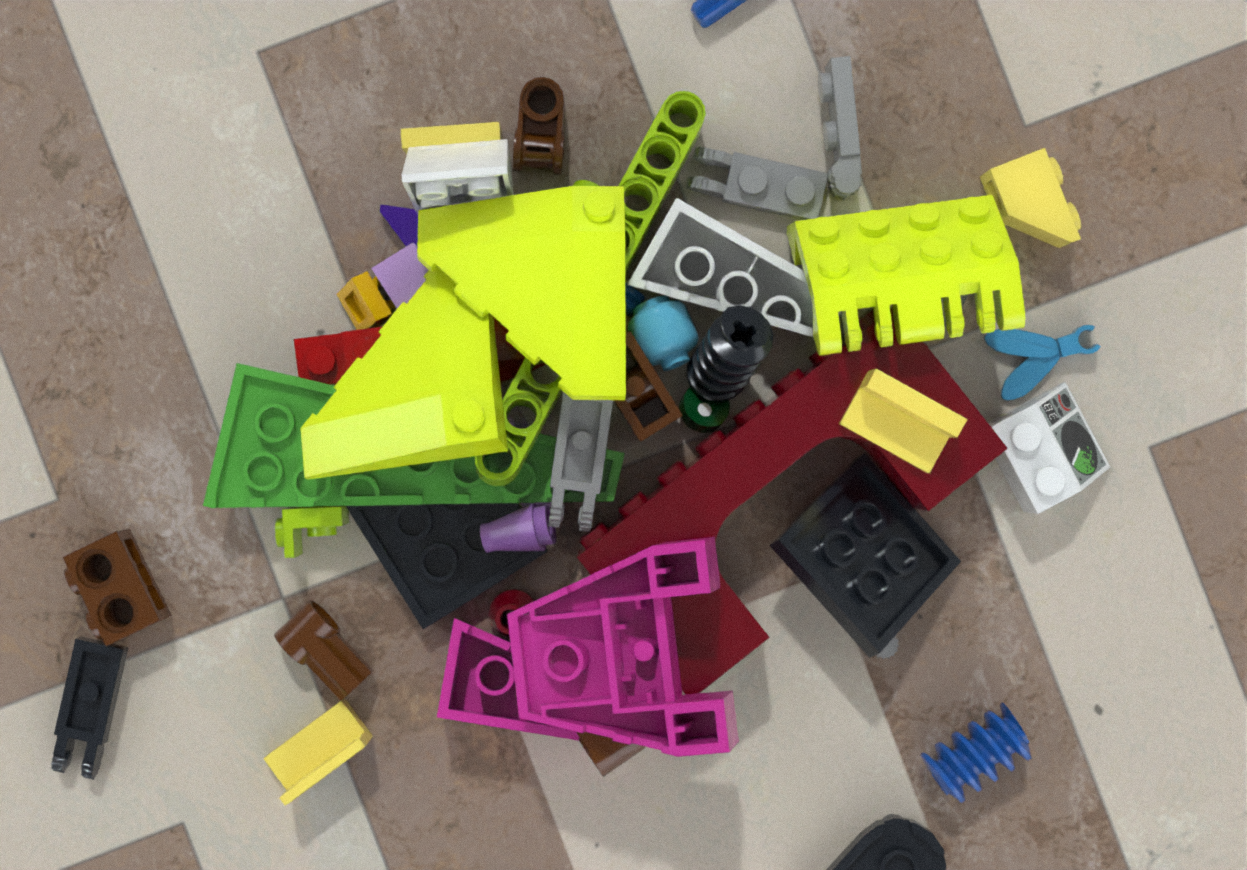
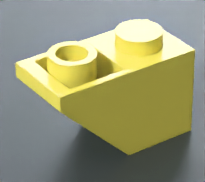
M1045 148L994 167L980 176L986 195H993L1005 225L1057 248L1081 239L1078 232L1081 229L1079 214L1071 202H1066L1060 187L1063 184L1061 168L1055 158L1048 157Z

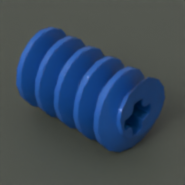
M1003 702L1000 704L1003 719L992 711L984 713L987 729H984L974 721L968 723L969 740L957 731L952 733L951 739L954 750H951L942 742H938L935 744L938 760L935 761L924 752L920 754L924 764L941 790L946 795H952L961 803L966 801L962 787L964 784L969 785L978 793L982 791L980 774H985L994 782L999 780L995 766L997 763L1002 764L1011 772L1015 770L1012 758L1013 753H1018L1027 761L1032 759L1027 736L1012 712Z

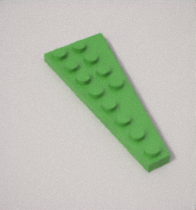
M237 363L203 506L209 508L552 502L553 488L550 487L557 437L539 434L519 474L511 483L505 486L495 487L480 479L476 471L474 456L307 480L304 478L300 428L312 413L317 415L336 392L333 388L334 385ZM606 449L600 494H596L595 502L614 501L625 453ZM507 452L487 454L484 457L483 464L490 472L502 473L511 466L512 458ZM565 489L563 502H583L584 492Z

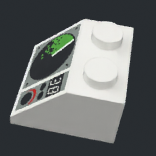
M1066 382L988 422L1008 448L995 459L1023 512L1039 514L1081 492L1110 468Z

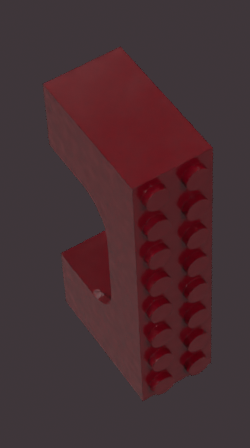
M890 307L893 345L887 347L879 346L875 336L874 312L871 309L858 317L859 326L862 331L860 350L849 352L844 340L841 353L819 356L818 352L815 351L808 357L813 363L804 373L799 368L792 370L770 387L775 393V396L764 404L760 399L752 401L732 417L737 426L725 435L721 430H716L694 448L699 456L685 466L682 461L678 460L656 478L661 486L650 495L645 497L640 490L618 508L622 517L607 527L601 521L590 532L584 534L579 541L583 548L578 551L577 558L592 575L644 549L663 542L715 537L716 543L721 525L735 509L816 445L831 438H844L862 447L912 507L925 511H930L1008 448L924 342L898 344L892 307ZM878 369L967 419L959 436L948 439L930 473L920 470L839 424L869 370ZM720 571L721 588L711 593L671 597L681 686L685 695L701 693L770 638L726 583Z

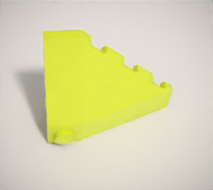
M568 186L418 210V261L431 272L439 267L456 282L457 285L454 288V293L480 317L483 318L490 313L509 330L506 334V340L532 364L535 365L542 360L562 378L558 382V387L572 400H625L624 186Z
M439 267L432 272L430 270L427 271L423 276L425 282L407 304L405 302L401 303L380 329L379 333L381 336L362 359L358 357L333 387L336 392L317 415L312 413L300 428L305 479L309 480L508 451L493 316L488 313L485 317H480L454 293L457 283Z

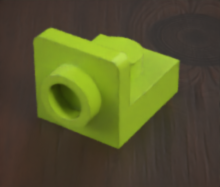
M346 506L287 507L282 509V518H277L275 523L276 544L278 547H284L285 558H296L303 554L302 528H307L308 537L337 535V526H344L350 523L349 511Z

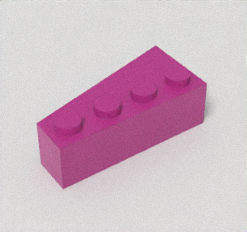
M454 618L437 718L565 739H579L575 731L519 718L510 642Z

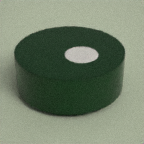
M689 387L679 402V410L683 415L681 419L690 429L696 432H713L728 417L730 402L729 400L723 402L709 401L699 396Z

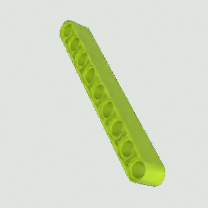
M677 91L668 96L619 186H624V199L630 195H640L649 203L648 209L639 212L629 209L624 203L625 243L627 245L625 250V274L699 137L706 112L702 100L694 93ZM675 113H683L691 118L693 125L681 128L673 124L669 117ZM658 153L665 155L669 158L671 166L666 169H656L648 163L647 157ZM525 357L502 400L508 446L507 453L512 458L511 466L502 473H493L487 470L483 464L486 455L474 456L476 471L480 479L495 487L505 486L516 478L562 393V390L558 387V382L562 379L560 376L550 384H541L533 379L531 370L536 365L544 363L542 360L534 365ZM516 406H526L534 412L536 419L531 426L519 429L509 423L507 419L508 413Z

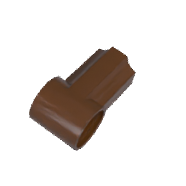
M310 600L274 633V637L292 659L301 665L306 664L342 701L374 670L339 634L340 628L334 619L319 604Z

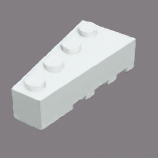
M676 198L627 285L722 312L731 306L751 307L760 312L772 326L814 337L813 303L804 270Z

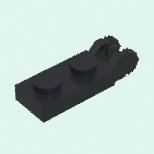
M86 637L75 639L54 731L57 739L51 763L53 771L65 772L71 763L76 739L87 742L81 765V775L83 778L94 780L98 774L104 753V743L108 741L129 647L117 644L105 646L103 641Z

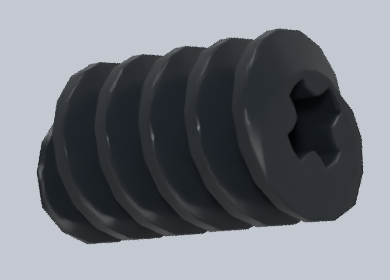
M741 305L727 307L724 313L714 320L686 366V377L690 387L699 396L709 401L723 402L738 396L773 346V332L768 320L751 307Z

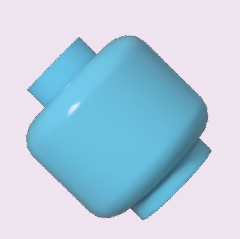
M662 295L647 300L633 309L634 317L629 321L628 332L631 331L652 366L661 365L663 371H669L690 361L688 352L695 348L699 336L684 303L677 300L670 301L667 295Z

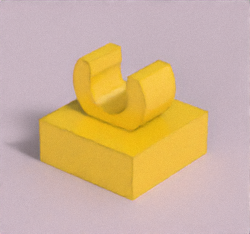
M368 271L351 278L336 294L356 330L379 327L396 309L392 300L387 301L383 299L378 290L382 287L380 281L376 276L372 279Z

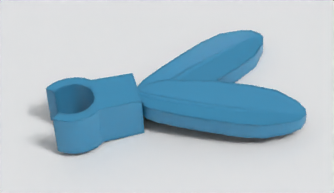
M1080 326L1074 329L1071 334L1056 339L1018 329L1006 331L997 329L994 332L986 333L984 341L995 351L1028 357L1005 379L1001 389L1002 399L1009 401L1026 395L1050 372L1059 358L1077 353L1084 355L1092 354L1098 351L1101 347L1100 345L1093 344L1089 349H1085L1079 344L1078 340L1081 332L1093 331L1095 326Z

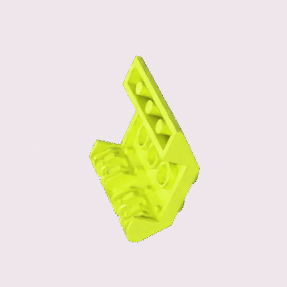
M993 195L794 221L787 226V237L795 266H803L813 303V336L819 356L842 352L838 316L840 311H842L845 343L849 352L861 349L862 331L859 326L857 309L874 307L875 336L880 347L893 345L891 304H893L895 334L899 345L944 338L945 327L941 298H943L945 323L949 337H961L964 332L965 322L960 295L975 293L976 320L982 334L994 332L996 320L1001 331L1025 327L1026 318L1019 261Z

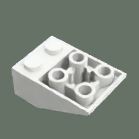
M508 139L409 147L402 171V183L417 215L418 210L514 195Z

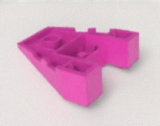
M715 537L663 542L653 545L508 613L507 618L519 718L579 733L597 734L613 738V741L628 745L633 743L661 750V753L677 757L731 752L739 742L733 690L682 695L671 597L711 593L721 588Z

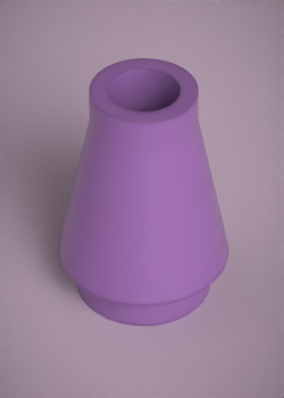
M532 503L492 522L481 524L480 536L485 552L545 551L547 545L555 544L556 529L555 527L548 526L549 506L538 507L535 503Z

